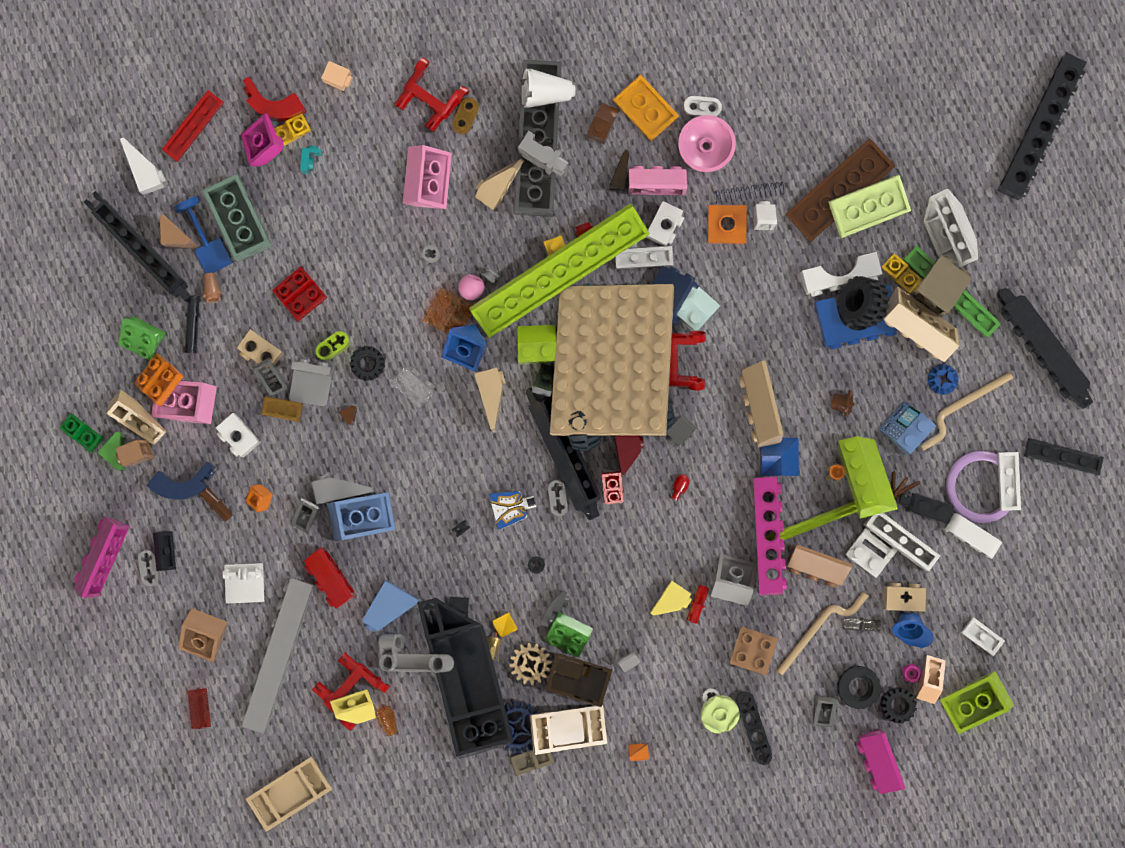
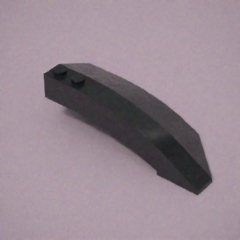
M437 598L418 602L430 654H448L454 661L452 670L436 673L456 757L462 759L512 743L513 738L483 625Z

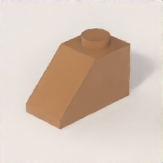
M135 440L116 448V459L119 464L125 467L155 458L147 440Z

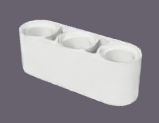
M954 513L945 528L947 532H952L953 536L969 543L972 548L980 553H985L986 557L990 559L994 557L1002 544L999 539L957 513Z

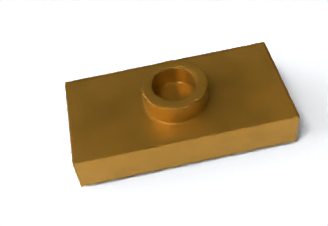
M265 396L261 415L300 422L303 403Z

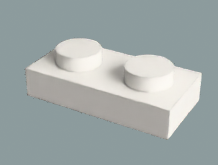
M974 617L970 619L961 632L991 656H994L1005 642V640Z

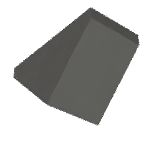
M301 498L291 525L308 534L322 507L306 498Z
M815 695L813 726H833L838 703L837 698Z

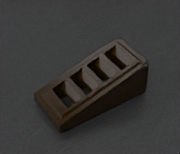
M629 150L623 152L611 180L609 190H625Z

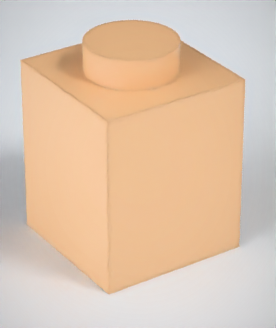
M329 61L321 79L324 83L344 91L346 87H350L353 77L349 69Z

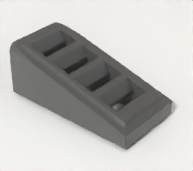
M270 358L252 367L271 397L288 388L284 378ZM269 365V367L263 369L262 371L259 370V369H261V368H263V367ZM272 370V372H270V373H268V374H266V375H264V376L262 375V374H264V373H266V372Z

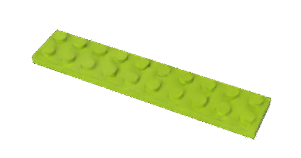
M630 203L469 307V309L490 338L650 235Z

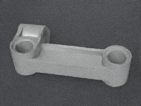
M382 634L379 638V666L383 671L439 673L448 672L454 666L453 658L448 654H403L404 638L401 634Z

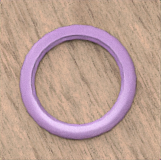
M974 451L959 458L951 467L946 480V495L949 503L954 505L955 512L975 523H991L999 520L1009 511H1000V508L986 514L974 513L961 504L956 494V478L963 467L971 462L980 460L990 461L998 466L997 454L988 451Z

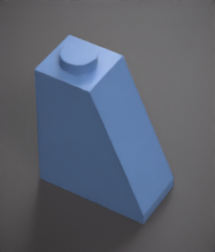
M385 581L362 622L366 623L364 627L373 632L375 629L379 631L415 606L420 600L389 581Z

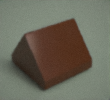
M352 405L339 413L347 424L353 426L358 408Z

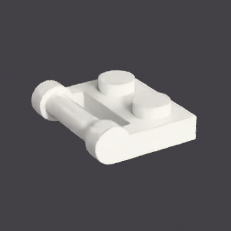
M865 527L845 555L877 578L897 550L887 546ZM864 539H867L886 554L884 558H881L862 543Z

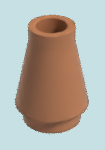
M215 273L205 274L203 298L208 303L220 301L222 293Z

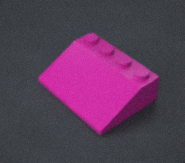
M105 517L100 520L97 527L99 530L98 534L92 538L89 545L91 547L90 552L82 560V570L74 578V589L81 597H99L130 528L129 525L111 517Z

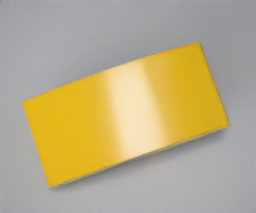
M303 114L285 121V124L274 128L276 135L283 139L284 146L311 131Z
M895 253L881 267L909 295H911L912 291L922 280Z

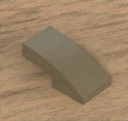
M533 749L509 757L515 776L554 763L551 752L535 755Z

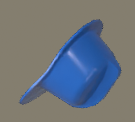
M900 612L896 624L892 628L893 634L907 645L924 648L932 644L934 640L933 633L923 624L921 617L915 613Z

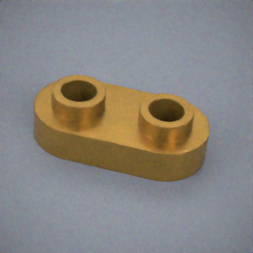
M465 98L459 105L453 120V129L458 134H467L472 128L479 111L478 102L474 98ZM472 104L473 107L472 109L468 110L466 109V105ZM464 121L466 124L464 127H460L458 125L459 122Z

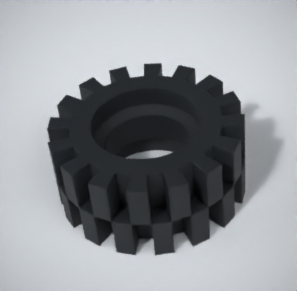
M372 346L359 347L357 351L353 352V356L350 357L351 371L361 380L373 381L384 372L385 359L382 353ZM366 356L372 357L375 361V366L370 371H365L360 366L362 358Z
M896 687L884 693L885 695L881 698L880 706L881 712L888 720L902 724L905 721H910V718L915 716L914 712L917 711V701H915V697L911 692ZM896 698H902L905 701L906 707L901 713H895L891 708V703Z

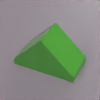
M115 432L98 451L118 471H126V467L119 464L116 459V448L124 445V433Z

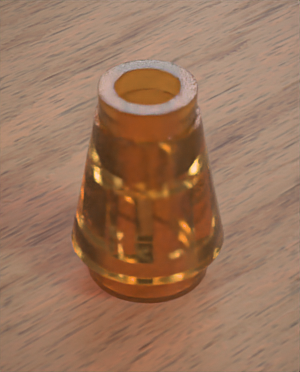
M391 706L378 709L376 711V718L387 736L396 734L398 730L394 709H391Z

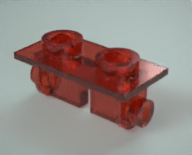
M207 688L187 690L191 728L202 729L211 727Z

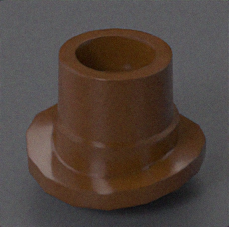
M848 390V394L834 393L831 408L844 412V416L848 417L852 406H855L852 390Z

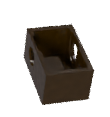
M556 653L545 691L602 707L613 669Z

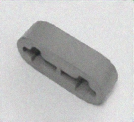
M554 480L548 486L550 509L555 516H563L568 509L566 489L563 482ZM555 483H558V486H562V490L559 491L560 497H556L555 491H551ZM556 499H560V504L565 506V509L561 511L562 513H558L557 510L553 509L557 505Z
M144 550L138 556L141 580L146 586H154L160 580L159 571L156 572L155 553L151 550ZM146 553L152 556V560H149L150 567H148L147 561H143ZM148 569L151 570L152 575H155L152 583H150V580H146V576H149Z

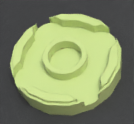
M716 695L709 698L703 704L701 720L704 726L711 732H727L737 724L739 709L735 701L730 697Z

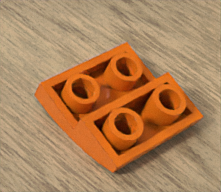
M156 353L143 372L137 377L134 384L143 393L147 394L155 404L162 406L184 376L160 354Z

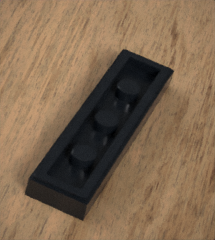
M1028 438L1024 457L1098 476L1100 475L1104 459L1103 456Z

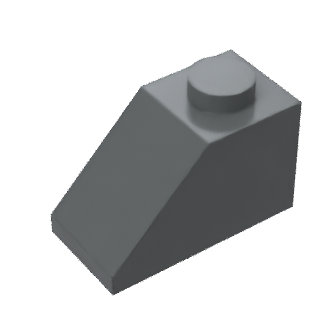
M682 415L666 431L667 437L665 439L672 446L676 444L679 447L697 428Z

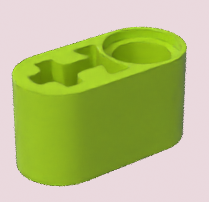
M342 331L335 332L317 345L315 350L317 357L323 361H330L350 346V338ZM338 337L345 338L343 345L340 343L335 345L338 342ZM332 342V344L335 345L334 347H336L337 350H334V348L329 343ZM329 347L330 354L322 357V348Z

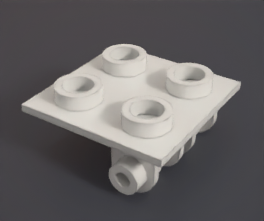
M263 563L224 565L223 579H225L226 603L264 602Z

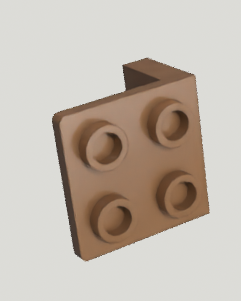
M740 627L729 661L730 664L767 675L778 638Z

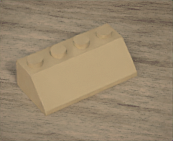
M897 286L890 301H888L889 309L886 310L885 323L892 328L898 329L905 338H911L919 348L928 350L933 358L945 362L960 346L957 328Z
M766 360L743 369L741 376L738 377L740 388H744L745 395H743L744 405L748 406L750 412L747 413L749 425L753 424L752 439L754 443L757 442L758 448L781 443L783 437Z

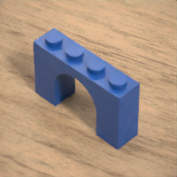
M891 284L886 285L885 289H888V296L891 298L893 292ZM835 297L814 303L824 348L830 347V350L841 348V344L848 343L849 346L859 344V340L867 338V341L879 339L878 335L885 334L886 337L894 336L899 331L895 327L888 326L884 321V316L882 317L883 320L880 323L877 322L876 326H871L864 330H852L842 323Z

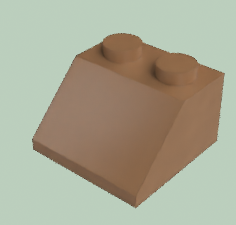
M192 608L182 624L178 649L214 662L226 633L228 622Z

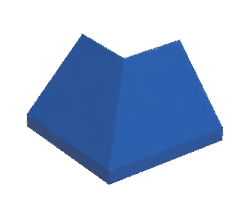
M475 324L451 328L441 357L476 372L488 345Z
M782 438L781 443L760 447V475L799 476L798 438Z

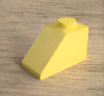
M670 581L650 613L652 615H659L681 610L682 607L686 609L692 600L690 598L691 593Z
M367 689L330 701L337 719L359 724L376 718L373 702Z

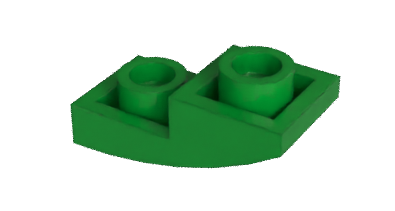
M72 413L59 427L91 453L94 452L104 439V437Z

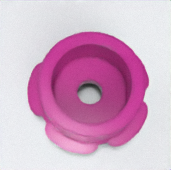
M909 664L902 669L903 679L906 682L915 683L919 680L921 670L917 668V665Z

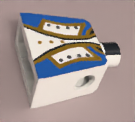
M520 491L489 494L498 530L527 518L526 509L536 507L534 496L522 499Z

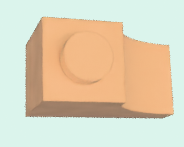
M929 655L926 656L917 686L916 699L933 704L936 703L943 689L945 660Z

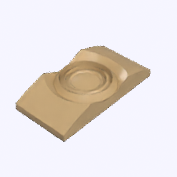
M603 705L602 707L586 706L530 715L535 755L607 744Z
M311 756L246 798V801L267 832L331 791L332 787Z

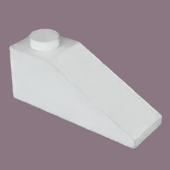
M121 138L120 140L139 192L145 195L164 188L163 182L166 180L162 170L159 171L125 138Z

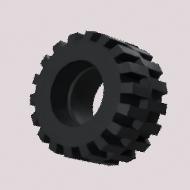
M864 276L850 278L848 283L843 285V290L840 291V298H838V310L841 311V317L851 324L864 327L876 326L877 322L880 323L883 320L882 317L886 316V310L889 309L888 301H890V297L888 296V289H885L886 285L879 280Z

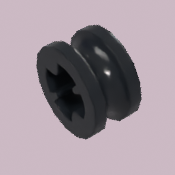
M466 520L452 529L453 532H456V537H459L471 528L466 525Z
M532 557L528 562V569L534 574L541 573L545 568V562L540 557ZM536 559L540 560L539 564L542 565V568H538V571L533 570L531 562H535Z

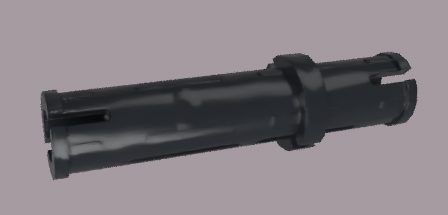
M191 295V298L188 300L187 312H185L187 322L184 353H197L198 321L201 316L199 313L200 296Z

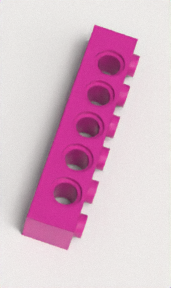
M777 477L754 478L760 596L783 595V590H787L786 578H782V570H786L785 559H781V551H785L784 539L780 540V532H784L783 520H779V513H783L782 501H778V494L782 493L781 482H777ZM771 494L774 499L771 502H765L763 496ZM772 513L775 518L773 521L768 522L764 519V515ZM767 532H773L776 535L772 541L766 540L764 536ZM774 551L777 557L774 560H768L766 553ZM775 570L778 576L776 579L771 580L767 577V572Z

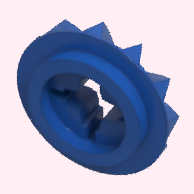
M940 364L930 370L928 385L935 393L946 395L953 392L958 386L959 377L956 370L950 365ZM946 374V379L949 382H944L940 387L941 380L937 376Z

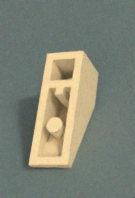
M517 160L491 174L485 181L482 179L476 187L478 191L475 198L494 210L503 200L524 160Z
M120 390L109 402L106 414L151 444L155 445L166 433V430L144 407L124 391Z

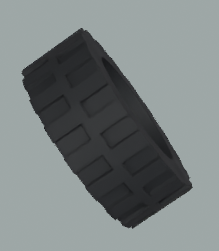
M851 666L839 676L837 693L840 699L851 708L866 709V707H871L874 702L876 703L878 696L881 694L879 678L875 672L867 667ZM863 678L867 682L868 691L864 696L856 697L851 694L849 685L853 679Z

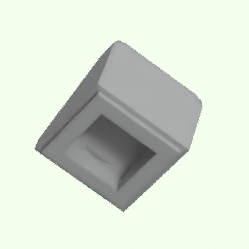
M631 651L617 661L624 672L640 663L634 651Z

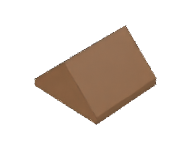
M164 214L160 216L161 244L167 249H192L198 246Z

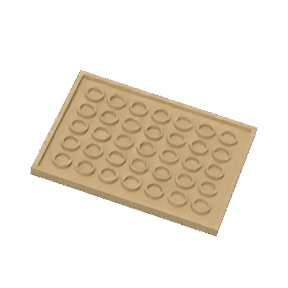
M673 284L569 286L560 292L556 340L557 353L555 354L550 434L552 436L587 434L586 436L666 435L674 300ZM577 411H582L586 416L580 418L577 417L579 416V413L574 414L572 416L571 414ZM577 417L573 420L572 424L569 425L568 420ZM584 419H587V423H586V425L584 426V421H583V420H584Z

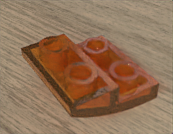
M440 287L422 321L448 335L451 328L465 326L471 315L469 307L473 306V304Z

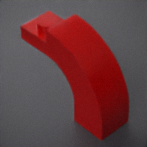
M250 77L243 80L246 85L243 89L248 97H250L246 101L258 115L262 116L266 113L271 121L284 122L307 112L295 92L283 100L270 101L259 93Z

